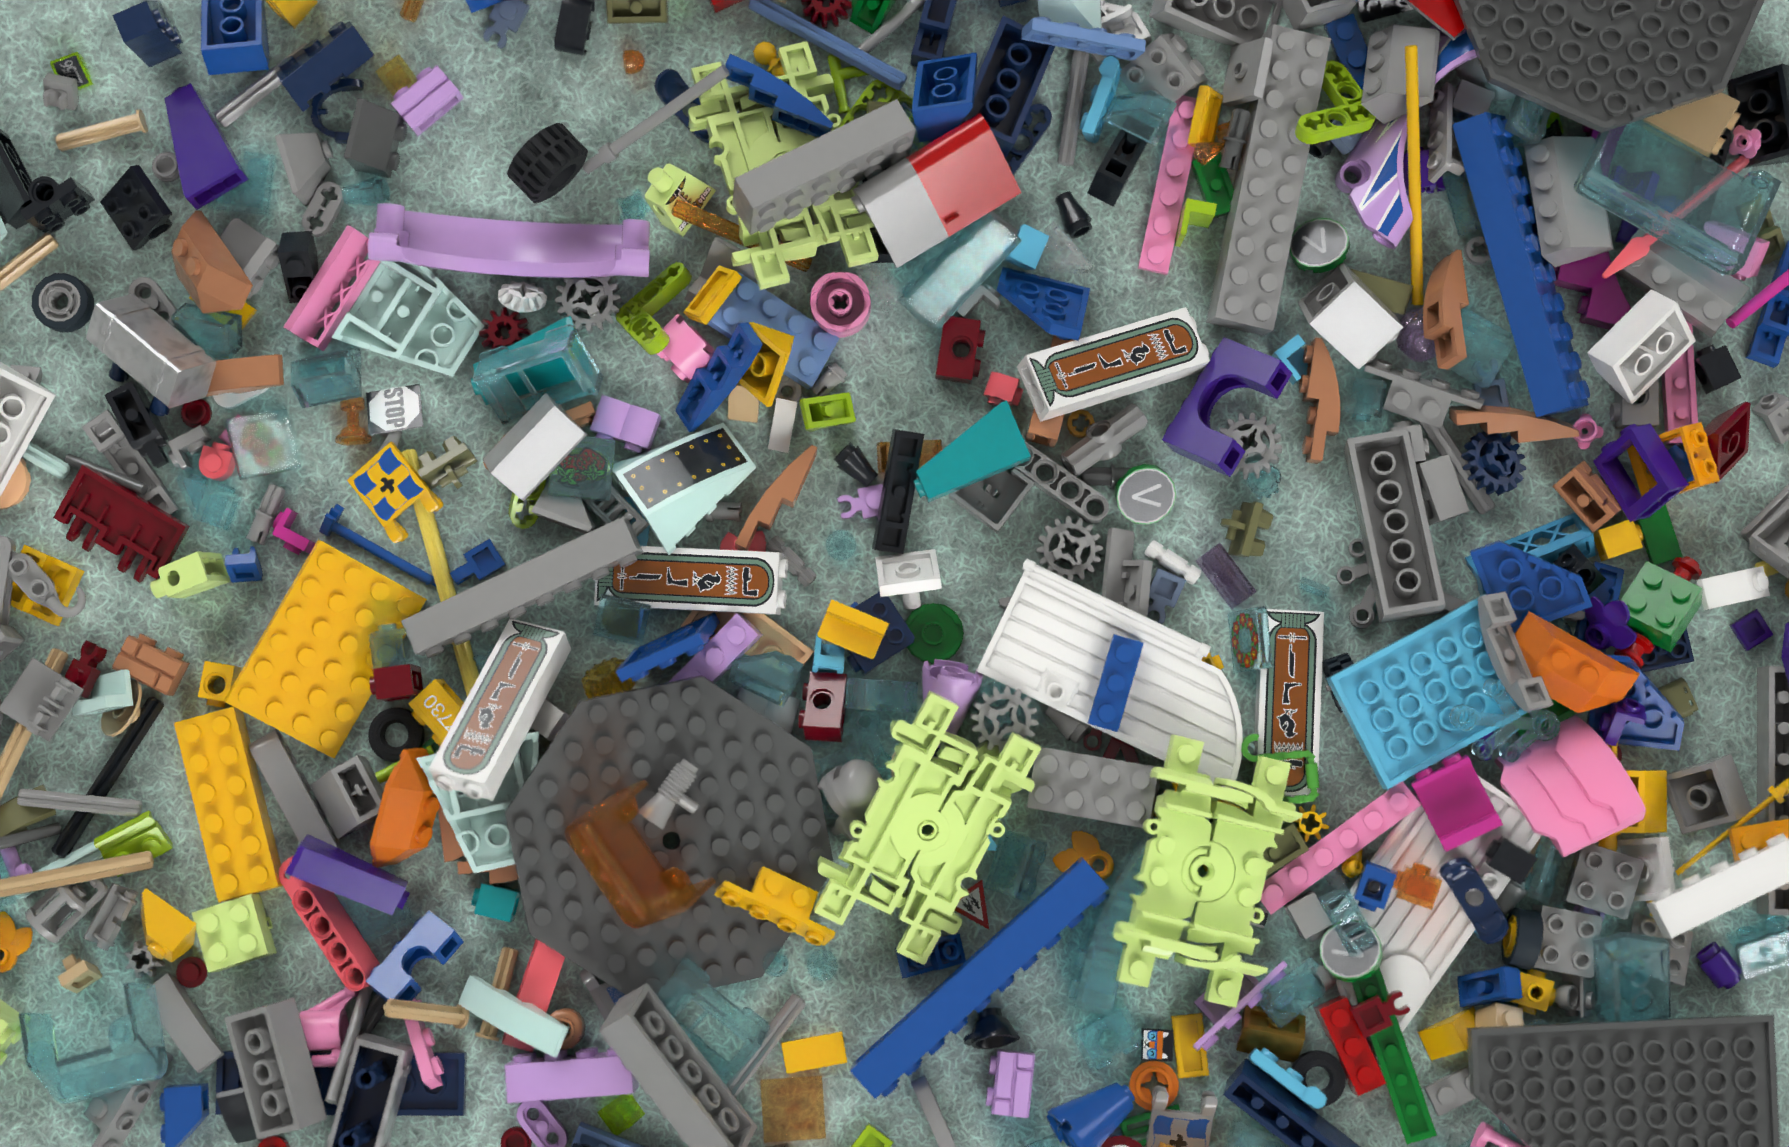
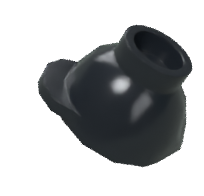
M990 1007L977 1013L978 1020L973 1025L972 1034L964 1037V1044L977 1049H993L1018 1041L1020 1037L1008 1019L1002 1016L1001 1009Z

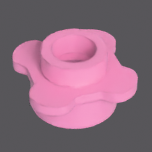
M1736 126L1733 129L1734 138L1732 144H1730L1729 153L1731 155L1743 154L1746 158L1751 159L1760 148L1761 132L1758 129L1746 130L1744 126ZM1744 139L1747 140V143L1745 145H1743Z
M1590 414L1580 415V418L1573 425L1579 430V437L1573 438L1578 442V447L1582 450L1588 449L1590 443L1596 438H1601L1604 433L1603 428L1597 426ZM1587 429L1588 433L1583 434L1582 430Z

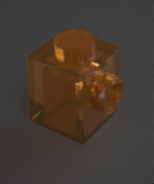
M1414 862L1412 866L1405 864L1403 871H1396L1397 876L1392 888L1396 889L1395 896L1397 898L1432 910L1443 880L1440 876L1430 873L1432 868Z

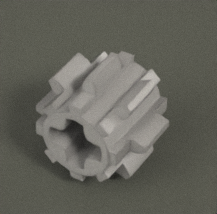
M140 941L134 942V951L125 952V955L129 958V964L125 968H133L136 978L143 977L145 973L150 977L156 976V967L165 966L166 963L153 956L148 951V946L143 945ZM141 954H146V958L150 959L149 964L143 965L144 961L140 959Z

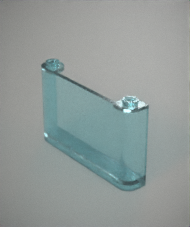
M1639 120L1603 133H1598L1574 183V189L1582 197L1715 272L1723 275H1733L1744 267L1782 181L1763 170L1751 171L1746 176L1741 177L1655 127Z

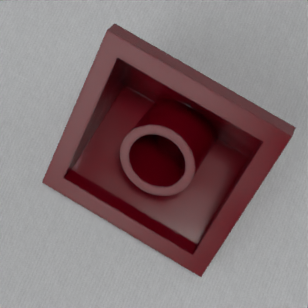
M1745 401L1716 416L1704 428L1720 480L1748 452L1751 407L1749 402Z

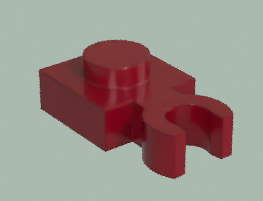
M87 640L82 645L80 660L73 658L65 678L84 689L81 697L88 699L101 673L100 670L96 669L97 664L103 661L107 649Z
M1400 990L1391 992L1384 1002L1381 1001L1378 995H1375L1349 1008L1364 1038L1392 1026L1393 1024L1389 1016L1393 1014L1403 1016L1410 1011L1407 1005L1401 1008L1394 1006V1001L1403 996Z

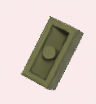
M606 0L608 24L669 23L667 0Z

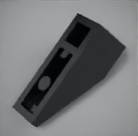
M1129 113L1099 166L1087 194L1114 207L1147 146L1156 125Z

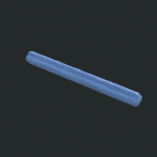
M772 0L749 1L750 10L894 89L901 90L905 85L907 79L905 73Z

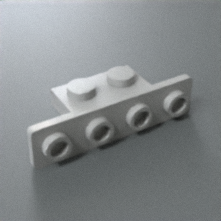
M1446 82L1440 90L1434 92L1433 101L1429 103L1430 119L1428 126L1430 127V135L1428 140L1429 159L1427 168H1429L1428 181L1435 183L1446 171H1450L1458 176L1465 171L1452 124L1457 122L1452 120L1453 84Z
M1375 359L1374 362L1369 364L1366 363L1364 368L1366 372L1392 380L1383 406L1384 410L1438 428H1442L1451 400L1480 410L1485 399L1479 397L1480 393L1468 388H1462V391L1450 388L1451 384L1438 378H1433L1432 381L1420 378L1421 373L1404 368L1402 372L1391 368V363L1381 359Z
M1109 528L1102 596L1147 617L1153 561L1132 560L1135 535L1133 531Z
M149 1048L136 1071L122 1061H114L84 1113L88 1119L101 1129L92 1147H121L157 1084L166 1072L173 1059V1055L166 1051Z

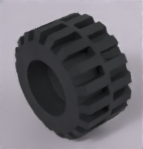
M556 123L542 129L523 145L513 158L507 175L533 203H540L553 197L570 183L584 165L588 150L562 123Z

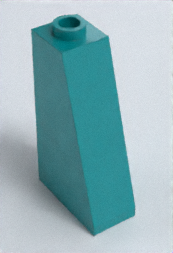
M565 317L473 364L475 377L471 378V384L475 395L481 394L485 405H489L590 376L586 354L572 317Z
M1007 400L999 403L916 471L918 479L914 480L913 483L920 498L925 496L929 503L1030 460L1031 455Z

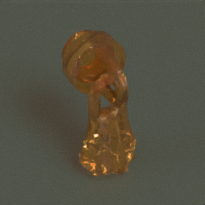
M1230 121L1217 126V138L1222 140L1223 143H1196L1193 155L1197 162L1205 165L1224 148L1226 140L1223 139V136H1227Z

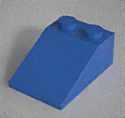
M201 0V53L209 75L269 70V44L264 0Z

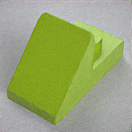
M850 392L799 400L805 430L809 432L856 422Z

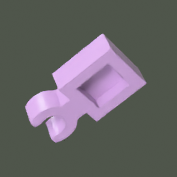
M883 484L857 489L859 498H853L849 495L840 496L838 503L849 502L851 504V510L847 513H841V518H852L858 511H862L863 519L877 517Z

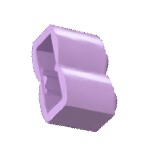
M602 395L590 430L596 433L595 439L612 444L613 440L625 443L624 449L641 454L642 449L646 451L651 449L662 417L650 410Z

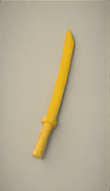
M1789 777L1780 783L1779 786L1774 787L1772 785L1769 787L1768 791L1771 795L1730 828L1743 826L1775 800L1780 804L1785 801L1783 797L1789 793ZM1728 829L1675 871L1678 876L1729 837Z

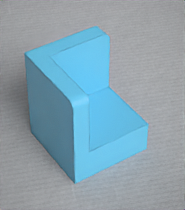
M1023 224L1020 226L1012 246L1004 247L1000 258L1026 271L1034 270L1037 267L1049 236Z
M1299 334L1271 355L1281 360L1293 373L1289 379L1292 385L1300 380L1302 374H1307L1308 363H1303L1304 350L1302 347L1306 343Z
M816 633L812 672L843 674L845 649L837 645L822 644V639L818 638Z

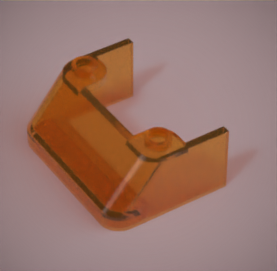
M645 779L615 792L574 820L565 829V837L615 911L625 924L635 929L688 910L716 883L713 878H709L693 884L688 874L681 869L671 867L664 870L634 827L631 820L639 812L635 796L648 785Z

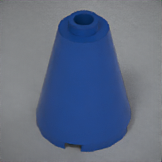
M1113 1083L1051 1108L1047 1111L1049 1114L1047 1115V1120L1060 1143L1063 1140L1068 1147H1100L1134 1109L1132 1102L1135 1098L1125 1084L1120 1086L1118 1083Z

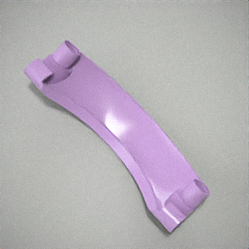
M382 203L377 204L376 229H374V232L369 233L368 259L404 262L444 270L503 276L592 278L619 275L649 277L650 222L626 219L623 220V225L507 221L405 211V206Z

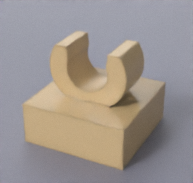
M74 954L62 960L67 971L57 976L63 988L76 994L103 977L96 965L84 959L81 960L80 957L76 959Z

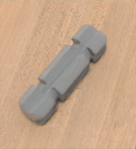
M774 536L767 543V549L770 552L783 553L784 559L788 560V571L793 576L797 575V580L803 586H809L816 579V574L809 567H805L804 561L790 547L786 548L784 546L785 542L779 536Z

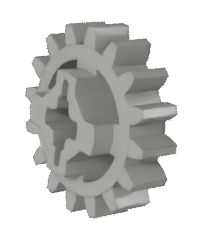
M611 276L603 278H563L566 283L565 287L557 286L556 289L562 296L555 298L556 304L563 305L557 312L560 316H571L578 332L585 326L587 332L592 333L593 326L596 325L602 331L604 330V321L610 324L614 322L610 316L611 313H619V308L614 304L621 302L622 298L619 295H614L619 290L617 284L609 285L613 279ZM586 281H594L602 286L593 287L588 285ZM576 286L577 289L574 297L569 299L572 289ZM588 293L593 297L592 304L589 306L583 302L585 301L584 295ZM608 299L605 310L600 313L599 310L602 302ZM583 312L589 314L591 319L580 318L575 313Z
M1251 412L1249 419H1245L1242 413H1240L1238 422L1235 423L1230 418L1227 420L1229 429L1220 428L1219 433L1233 438L1243 449L1244 445L1248 446L1254 440V447L1250 446L1248 450H1245L1246 452L1234 470L1233 476L1241 471L1243 472V479H1247L1249 473H1253L1257 479L1260 477V470L1263 469L1267 473L1271 472L1269 463L1278 464L1279 457L1275 454L1282 453V446L1277 444L1281 441V434H1273L1276 430V425L1273 423L1267 426L1266 416H1263L1258 421L1255 420V413ZM1263 434L1267 437L1270 448H1267V445L1262 443ZM1256 460L1258 461V462H1256V463L1247 464V463H1249V462H1253V461H1256Z
M1070 516L1066 517L1064 524L1057 518L1054 520L1055 528H1051L1048 525L1044 527L1045 532L1048 534L1047 537H1038V541L1044 544L1043 547L1036 548V553L1044 555L1038 563L1039 565L1047 563L1049 566L1047 570L1054 571L1060 576H1067V579L1073 581L1074 575H1077L1080 580H1084L1083 571L1086 570L1092 574L1095 570L1091 563H1100L1101 561L1095 555V552L1103 550V546L1095 545L1100 535H1091L1090 531L1093 525L1090 524L1084 528L1082 526V518H1079L1076 524L1072 523ZM1068 530H1075L1081 533L1083 537H1074L1070 535ZM1056 534L1059 543L1056 549L1049 552L1050 541ZM1065 540L1070 546L1076 545L1077 547L1074 551V559L1069 553H1062L1065 547ZM1089 547V557L1082 564L1080 558L1082 550ZM1059 560L1066 562L1069 564L1071 570L1063 569L1057 566L1054 562H1057Z
M1005 685L1001 693H999L996 686L992 687L993 695L990 697L983 692L984 702L974 703L979 712L973 713L970 716L971 719L978 721V724L972 726L973 732L981 731L977 740L981 743L987 739L988 750L998 745L1000 753L1008 740L1002 739L1004 734L1015 732L1022 737L1026 735L1034 737L1035 733L1030 729V726L1038 725V720L1031 718V715L1037 712L1036 707H1027L1031 702V698L1027 696L1021 699L1022 691L1019 688L1014 694L1010 693L1009 685ZM1008 699L1004 705L998 707L991 705L997 700ZM1019 705L1025 714L1024 723L1017 719L1016 711ZM1010 711L1009 718L1012 722L1010 724L1004 723L999 728L1000 722L997 716H1004L1006 712ZM984 716L992 721L993 727L990 734L984 727Z

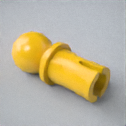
M770 42L758 43L753 51L756 62L761 65H768L767 72L776 77L785 75L780 58L776 57L777 52L774 45Z

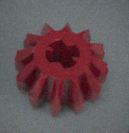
M801 0V4L806 6L803 9V15L805 17L811 16L810 22L815 25L819 20H822L821 23L824 30L828 27L827 21H832L833 26L837 28L839 26L837 17L847 20L848 13L846 10L852 8V2L849 0H830L829 7H823L822 3H824V0Z
M502 307L501 316H498L494 310L490 311L493 320L482 319V323L488 329L479 331L481 337L487 338L483 341L482 346L485 349L491 348V355L522 340V337L532 335L529 329H524L529 324L526 318L519 319L520 312L513 311L509 316L507 307ZM503 327L509 330L510 337L507 339L501 336V329Z

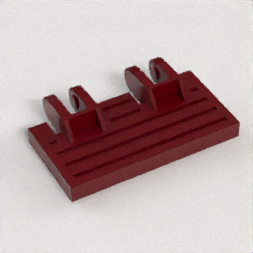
M88 465L81 466L53 517L63 524H69L73 515H76L66 534V539L71 542L80 536L87 522L92 525L82 544V549L87 552L91 551L95 544H98L111 553L120 555L125 545L128 546L117 567V570L125 573L131 567L138 553L143 555L144 557L133 577L139 583L144 580L147 574L156 580L160 578L158 569L171 562L190 527Z

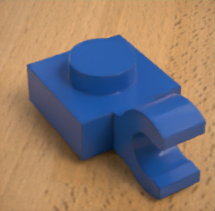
M489 538L463 554L468 562L450 572V575L457 585L465 582L474 574H476L479 581H482L505 567L506 564Z

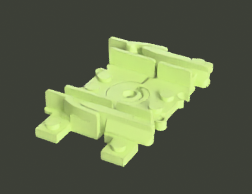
M808 41L778 48V55L785 75L777 76V78L786 82L806 97L831 122H834L832 131L841 126L840 116L835 113L828 115L829 105L826 95L833 92V78L830 74L817 76V68ZM721 61L691 68L694 85L722 65ZM723 79L699 96L701 105L689 108V129L691 132L707 129L709 148L719 147L723 150L722 154L714 156V164L721 167L729 195H731L726 201V210L729 214L736 215L737 212L732 206L734 179L817 137L773 121L772 108L748 99L749 87L739 85L729 88L727 80ZM859 182L845 193H840L839 191L829 196L828 200L821 205L814 206L812 204L804 208L798 216L792 219L784 218L776 222L774 227L763 233L758 231L750 235L738 216L740 226L739 238L743 242L744 247L758 243L759 246L733 252L731 258L733 267L751 263L759 289L762 290L789 283L790 276L785 261L813 257L816 255L817 247L840 241L848 268L878 261L879 255L870 228H873L874 225L865 211L859 214L851 201V197L855 196L853 189L858 187ZM776 234H780V239L782 241V244L780 245Z
M929 691L912 724L904 720L891 721V735L894 739L900 741L894 748L896 752L894 759L885 762L886 767L894 771L893 777L886 781L879 777L877 778L879 787L864 813L865 825L860 820H854L849 826L851 835L857 839L850 842L845 841L843 844L844 848L838 859L849 863L848 868H844L822 856L819 857L817 861L818 872L829 878V881L814 908V913L841 926L844 924L856 899L889 915H892L895 907L900 908L899 919L909 925L896 948L897 953L924 966L941 936V930L954 935L962 925L961 917L954 913V910L960 899L968 896L969 892L966 888L961 887V881L966 877L977 880L975 871L990 845L989 833L996 838L1003 836L1005 833L1003 823L997 819L1005 817L1012 804V790L1002 785L1004 780L1032 792L1035 783L1026 776L1041 750L1040 745L1012 732L998 759L987 753L977 756L979 751L974 743L946 732L959 706L932 691ZM938 745H939L940 748H939V750H938L937 753H936L937 757H935V756H933V755H934V753H935V751H936V749H937V747H938ZM952 784L958 787L962 786V788H952V790L948 794ZM927 824L933 826V832L929 835L922 833L923 826ZM998 826L999 829L994 831V828ZM856 827L861 828L859 831L854 830ZM911 861H912V864H911V866H910V868H909V872H910V874H911V875H910L911 880H910V879H909V876H908V874H907V869H908V867H909V865H910V863H911Z
M1171 734L1164 768L1153 767L1150 777L1178 783L1177 791L1166 789L1162 795H1157L1154 812L1158 819L1149 818L1143 823L1144 831L1154 836L1146 843L1140 873L1133 877L1134 880L1143 883L1144 890L1139 895L1129 894L1133 901L1129 922L1118 921L1114 926L1113 938L1117 941L1126 942V945L1123 944L1115 980L1149 988L1155 957L1169 960L1173 952H1176L1174 961L1210 970L1203 1000L1237 1008L1244 974L1259 976L1268 972L1267 967L1240 961L1241 956L1237 955L1238 952L1253 955L1255 944H1259V939L1252 937L1254 930L1250 922L1258 924L1264 919V912L1254 907V905L1261 900L1267 869L1274 865L1273 862H1268L1264 859L1263 853L1268 847L1278 848L1274 838L1275 833L1282 835L1284 833V830L1281 829L1282 821L1293 822L1300 818L1302 819L1303 813L1296 812V806L1293 803L1283 801L1291 763L1258 756L1252 785L1216 777L1213 784L1209 775L1197 773L1204 742ZM1218 799L1229 802L1233 805L1218 802ZM1206 818H1213V823L1211 824ZM1153 823L1154 828L1151 830L1150 825ZM1201 865H1205L1208 869L1207 874L1203 877L1198 874V868ZM1191 917L1190 922L1183 920L1185 918ZM1188 940V941L1197 942V943H1210V944H1193V943H1187L1186 941Z

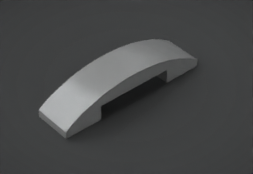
M109 410L104 411L82 426L95 447L104 454L116 472L148 485V490L144 495L135 494L170 515L179 510L170 493L146 458L142 457L138 451L131 447L118 421Z
M1506 592L1479 597L1478 612L1483 640L1495 672L1508 694L1525 712L1552 706V700L1542 677H1532L1510 625L1517 618Z

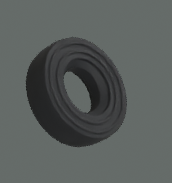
M399 707L388 708L380 712L373 719L369 727L368 738L372 750L378 757L385 761L396 763L400 761L399 756L403 749L422 747L425 738L424 727L415 720L411 714L412 711ZM393 723L403 724L408 731V739L400 747L389 745L385 739L386 729Z
M1320 1050L1308 1051L1300 1055L1291 1068L1304 1077L1301 1083L1308 1087L1306 1084L1307 1072L1313 1067H1323L1329 1074V1083L1320 1092L1326 1095L1327 1103H1325V1106L1333 1104L1340 1098L1346 1085V1075L1340 1061L1330 1053Z

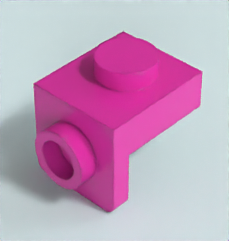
M286 508L284 512L281 511L276 516L272 526L275 528L272 535L284 540L283 547L297 555H300L301 551L310 554L316 543L290 530L298 513Z

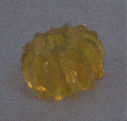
M613 657L608 661L603 659L601 663L594 664L592 669L585 672L586 676L582 678L581 682L588 699L628 691L635 686L636 683L631 678L621 682L616 672L624 662V659H617V657Z

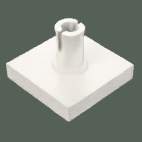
M935 549L875 557L880 597L902 594L905 609H916L921 606L920 592L942 589Z
M1669 836L1617 840V852L1644 861L1633 901H1654L1653 894L1669 887L1672 892L1675 891L1673 874L1675 867H1672L1674 861L1671 858Z

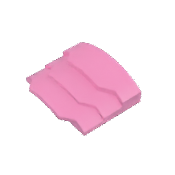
M1573 716L1550 727L1548 732L1523 743L1519 748L1495 758L1494 762L1502 771L1500 785L1518 806L1533 832L1549 837L1562 857L1644 819L1646 808L1626 770L1604 740L1577 716Z

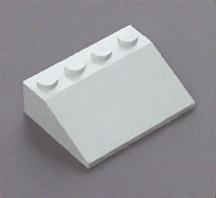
M0 362V496L56 394Z

